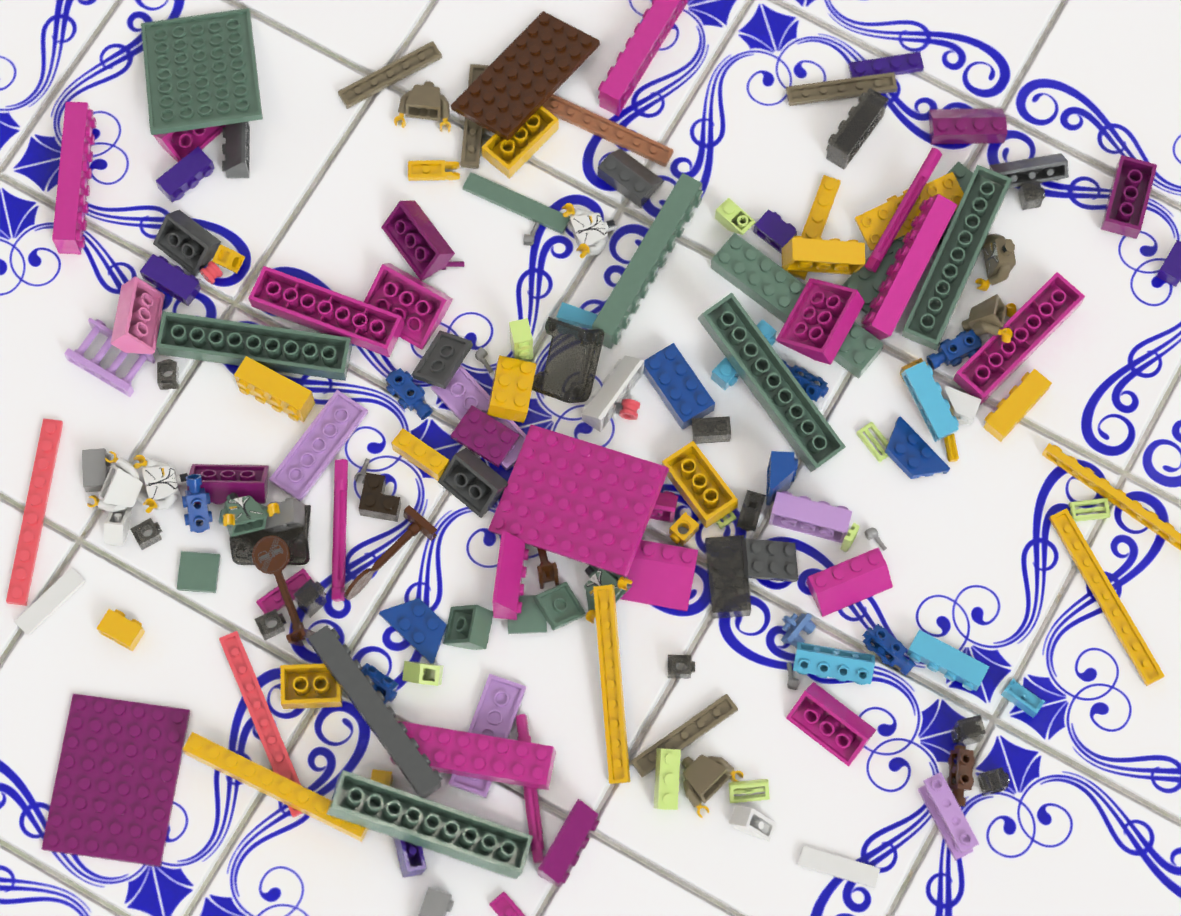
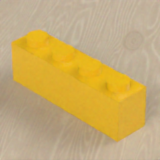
M1036 369L1031 373L1026 372L1021 378L1022 383L1019 386L1015 385L1008 393L1010 396L1006 400L1003 398L996 406L998 409L994 413L991 411L984 419L986 423L983 428L1000 442L1042 398L1052 384Z

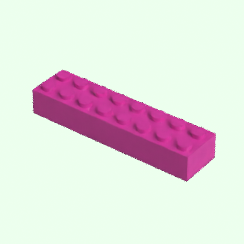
M652 0L651 8H647L644 12L643 21L636 25L634 29L635 34L632 38H628L624 52L618 54L616 65L610 67L607 73L608 78L606 81H602L598 88V91H600L598 95L599 107L619 116L687 5L688 0Z
M65 102L52 236L59 254H81L82 248H85L83 231L87 229L85 213H88V202H86V198L90 196L88 179L92 177V170L89 166L90 162H93L91 145L95 144L93 128H96V117H93V109H90L88 102Z
M940 194L929 197V199L921 203L919 207L921 211L911 223L913 227L910 233L907 232L903 238L904 245L902 249L899 248L894 256L896 260L893 265L889 266L886 275H888L886 280L882 281L878 287L879 294L877 298H873L869 305L871 308L869 313H866L861 321L862 327L879 340L892 335L957 207V204Z
M263 266L248 298L251 306L327 335L349 337L352 344L389 358L404 327V321L400 315Z
M1056 272L1001 328V330L1004 328L1012 330L1011 342L1004 343L1001 335H993L956 372L953 381L969 395L982 399L980 405H982L1082 304L1085 295L1061 274Z
M402 722L408 730L407 736L410 739L413 737L419 745L417 750L421 755L425 754L430 760L431 764L429 766L433 771L436 769L441 773L549 790L556 756L554 746Z

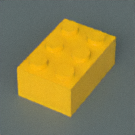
M499 355L487 415L524 423L528 413L537 363Z
M324 663L280 665L281 706L283 709L342 707V688Z

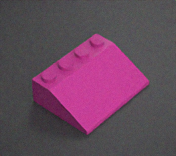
M384 263L364 303L402 316L404 327L399 337L423 350L444 318L453 298L393 264Z
M810 278L776 341L815 361L831 365L865 301L856 289Z
M641 540L627 575L628 579L632 580V587L620 599L687 612L698 550Z

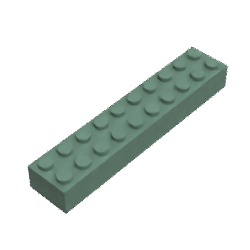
M980 165L976 166L903 328L902 337L937 351L1010 188L1012 178Z
M684 173L681 174L592 324V340L609 349H612L614 344L617 345L622 337V330L628 328L631 322L629 318L632 313L636 314L640 307L639 301L647 296L649 284L655 282L659 267H664L667 261L665 257L668 252L672 253L676 245L674 242L677 237L681 238L685 230L683 228L685 223L691 221L694 214L692 211L695 207L698 208L700 206L703 194L702 182Z
M736 233L729 238L711 259L710 268L783 323L786 322L806 286ZM854 322L834 361L859 379L882 352L884 343Z
M733 293L727 295L697 318L810 472L816 470L846 447Z
M163 311L156 348L159 355L240 366L247 356L273 371L346 381L352 342L349 337Z
M344 770L338 777L327 811L328 815L516 880L523 873L533 836Z

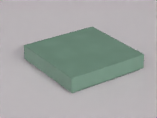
M181 551L177 590L216 593L220 554Z
M567 582L539 593L533 598L553 631L586 615Z

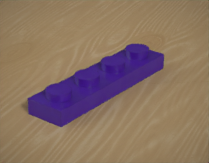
M921 52L850 62L848 65L851 78L892 72L895 75L924 70Z

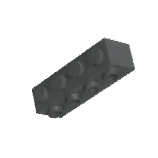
M1062 153L990 165V170L1012 178L1010 188L1069 178L1068 160Z

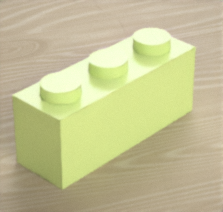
M528 318L509 322L510 344L515 359L529 362L533 359V337Z
M657 748L653 807L655 809L678 810L681 750Z

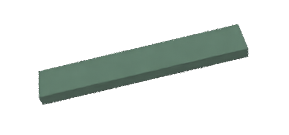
M470 172L462 187L466 192L533 222H538L540 225L562 235L570 222V216L564 217L563 213L472 172Z

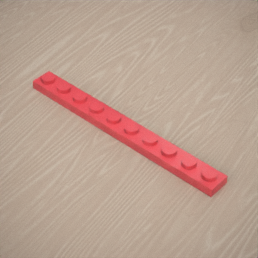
M43 418L6 599L7 604L27 606L63 428V421Z
M235 631L220 637V643L273 771L301 785L238 632ZM288 806L293 818L303 814Z

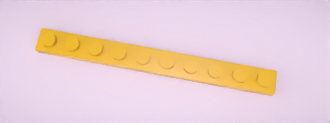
M1050 443L1047 445L1042 453L1044 457L1103 498H1108L1109 502L1181 551V534L1175 530L1173 525L1168 522L1164 523L1157 514L1144 509L1141 503L1128 498L1125 492L1112 487L1109 481L1096 476L1093 470L1080 465L1077 459L1064 454L1058 446L1051 445Z
M1066 508L1050 516L1049 520L1146 687L1164 678L1165 675L1068 509Z
M614 585L595 586L593 590L609 784L629 783L630 770Z

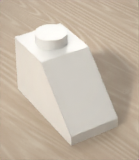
M945 386L942 396L949 402V410L952 416H955L960 424L971 425L982 399Z
M127 507L122 511L109 512L104 522L105 544L123 546L128 536L132 508Z
M735 805L728 823L741 832L767 842L771 841L777 823L755 809Z

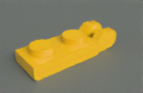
M445 160L408 161V181L459 180L460 173L445 172V168L448 170L459 169L460 163Z

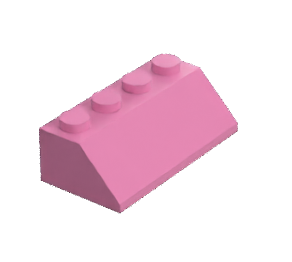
M136 276L123 284L120 290L111 344L125 353H155L165 295Z

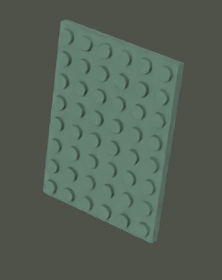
M250 8L141 23L151 136L263 120Z

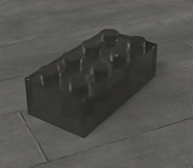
M871 88L866 93L863 92L858 99V105L856 107L852 106L847 120L843 119L839 124V130L836 135L833 133L827 142L829 144L826 148V159L845 170L885 115L889 99Z
M744 535L705 538L704 547L711 619L745 617L751 614L749 579L745 578L742 540Z

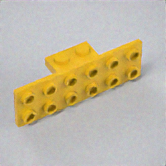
M953 172L939 177L924 186L894 240L906 235L907 232L910 233L913 227L911 223L921 211L919 210L921 203L929 199V197L940 194L957 204L955 211L957 210L964 193ZM908 189L902 192L903 195L899 197L894 195L886 199V203L855 217V221L870 251L876 247Z

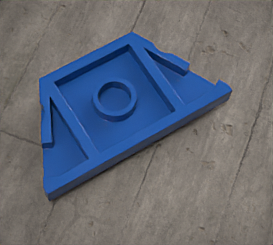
M901 416L898 417L885 453L910 479H916L921 476L929 477L941 472L947 474L951 468Z
M420 598L379 612V615L430 664L435 663L447 624Z

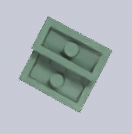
M535 595L520 596L519 602H522V612L517 614V620L507 619L508 634L547 633V620L533 599Z

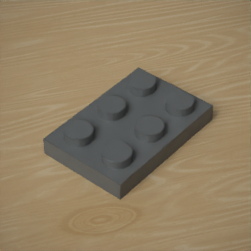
M440 330L413 371V378L446 389L472 348V341Z
M748 538L742 540L745 578L787 582L798 581L795 543Z

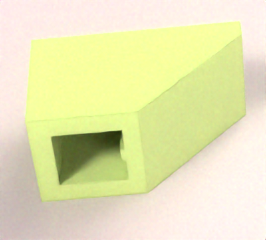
M727 198L715 212V219L728 231L744 235L756 223L730 198Z
M404 661L402 681L434 686L442 685L444 665Z

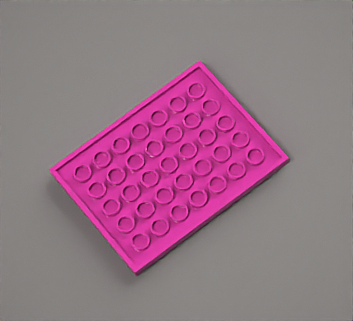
M531 424L488 531L500 536L502 531H507L524 540L527 545L627 577L669 468Z

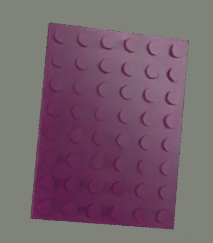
M73 694L41 849L49 852L161 867L191 711L188 709Z

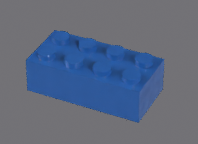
M674 343L644 360V375L682 430L714 411V400Z

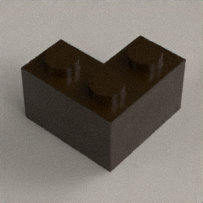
M366 472L358 508L360 516L398 522L402 504L401 498L384 494L386 487L384 475Z

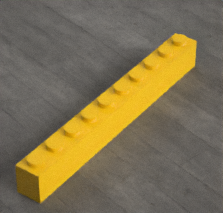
M194 732L190 734L183 747L185 755L360 842L363 841L369 830L360 825L328 815L330 799Z

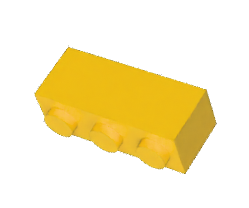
M403 428L391 442L393 451L437 481H439L450 463L449 459Z

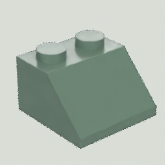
M479 605L451 607L443 644L470 650L486 649L492 625L493 611Z

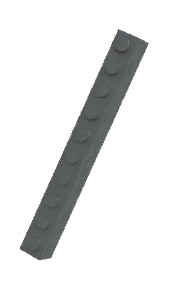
M328 625L324 626L308 637L309 644L417 795L427 798L442 787L440 782L442 780L441 775L436 769L433 771L430 768L429 764L431 762L425 754L421 755L417 750L419 745L413 737L410 739L406 734L408 730L402 722L398 723L394 718L397 715L392 707H386L383 702L385 701L384 696L379 690L375 691L373 689V681L368 675H363L361 672L363 668L358 660L355 659L353 661L350 657L351 651L346 644L342 645L338 640L340 636L334 628L330 629Z

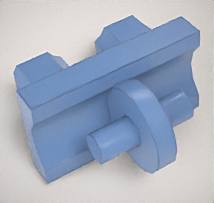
M795 613L791 617L785 615L782 618L785 623L782 629L786 633L781 638V641L795 648L797 647V642L804 643L805 640L799 633L802 630L806 634H811L814 631L816 625L810 620L812 616L809 613L806 615L801 613L799 617Z

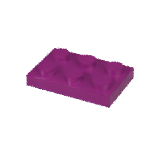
M471 405L450 435L452 439L498 468L520 438L518 433Z

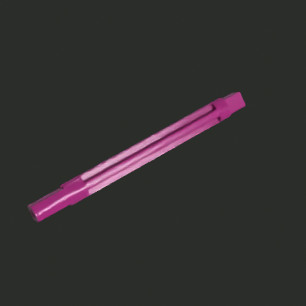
M931 148L867 260L865 268L868 271L874 273L877 271L943 154L940 150Z
M346 459L335 460L331 589L332 600L335 602L345 601L348 460Z
M516 715L517 740L532 743L531 736L529 735L527 715ZM523 786L529 835L533 836L530 847L533 854V862L538 864L543 861L545 850L537 788Z

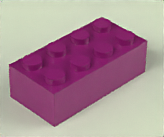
M1124 155L1120 156L1115 169L1101 230L1137 239L1142 229L1157 164Z

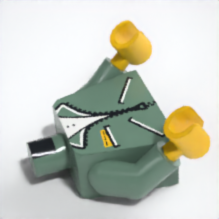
M230 493L227 496L224 509L220 511L218 522L221 526H227L230 537L265 529L267 516L272 517L275 513H280L279 504L271 503L264 506L256 502L251 496L239 498L237 493Z
M589 565L584 571L590 577L584 585L588 603L586 620L594 624L596 615L593 587L614 585L615 601L617 603L632 587V580L603 569L598 570L596 567Z

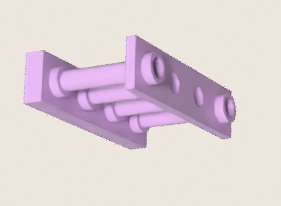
M89 318L88 322L92 330L78 349L73 351L68 348L64 355L67 361L131 397L134 393L131 381L146 360L153 364L155 363L153 354L136 353L139 355V358L125 378L122 377L120 379L115 376V372L128 353L121 350L109 368L103 369L100 367L99 363L112 346L111 338L113 331L105 327L106 324L101 320L96 319L95 321ZM100 332L107 336V340L95 357L90 360L86 359L84 353L97 334Z
M942 772L923 780L925 785L918 788V792L954 860L956 861L974 851L972 848L979 845V842Z

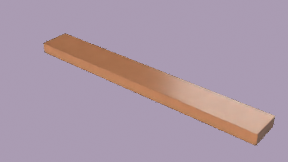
M554 94L542 105L555 117L661 166L666 167L674 153V149Z

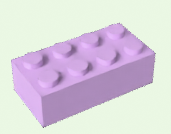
M781 491L776 493L769 524L842 543L847 535L852 511L845 506L835 507L826 501L816 502L807 496L797 497L793 496L790 492Z

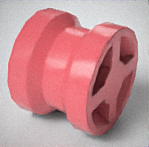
M210 261L206 268L200 270L201 275L211 285L217 277L223 275L220 268L213 261Z
M623 399L621 403L623 407L619 412V416L628 420H636L640 403L632 399Z

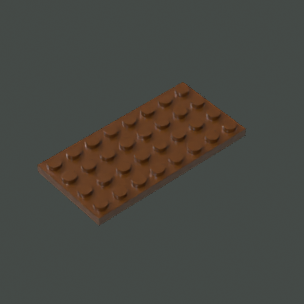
M542 11L451 104V109L508 141L600 46V41Z

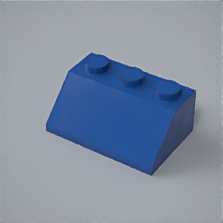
M771 451L767 467L766 505L770 506L775 501L776 493L787 491L790 488L791 482H794L796 470L798 469V459H794L795 452Z

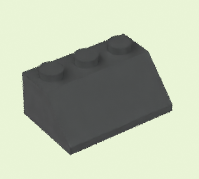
M249 122L228 124L222 128L223 138H226L225 144H222V153L225 155V161H222V172L226 173L227 178H249Z
M621 148L610 153L598 166L597 176L640 208L664 182L663 179Z
M178 209L166 214L153 244L192 275L197 276L200 270L215 256L221 241Z
M467 448L453 456L438 483L480 518L501 498L504 489L508 485L504 478Z

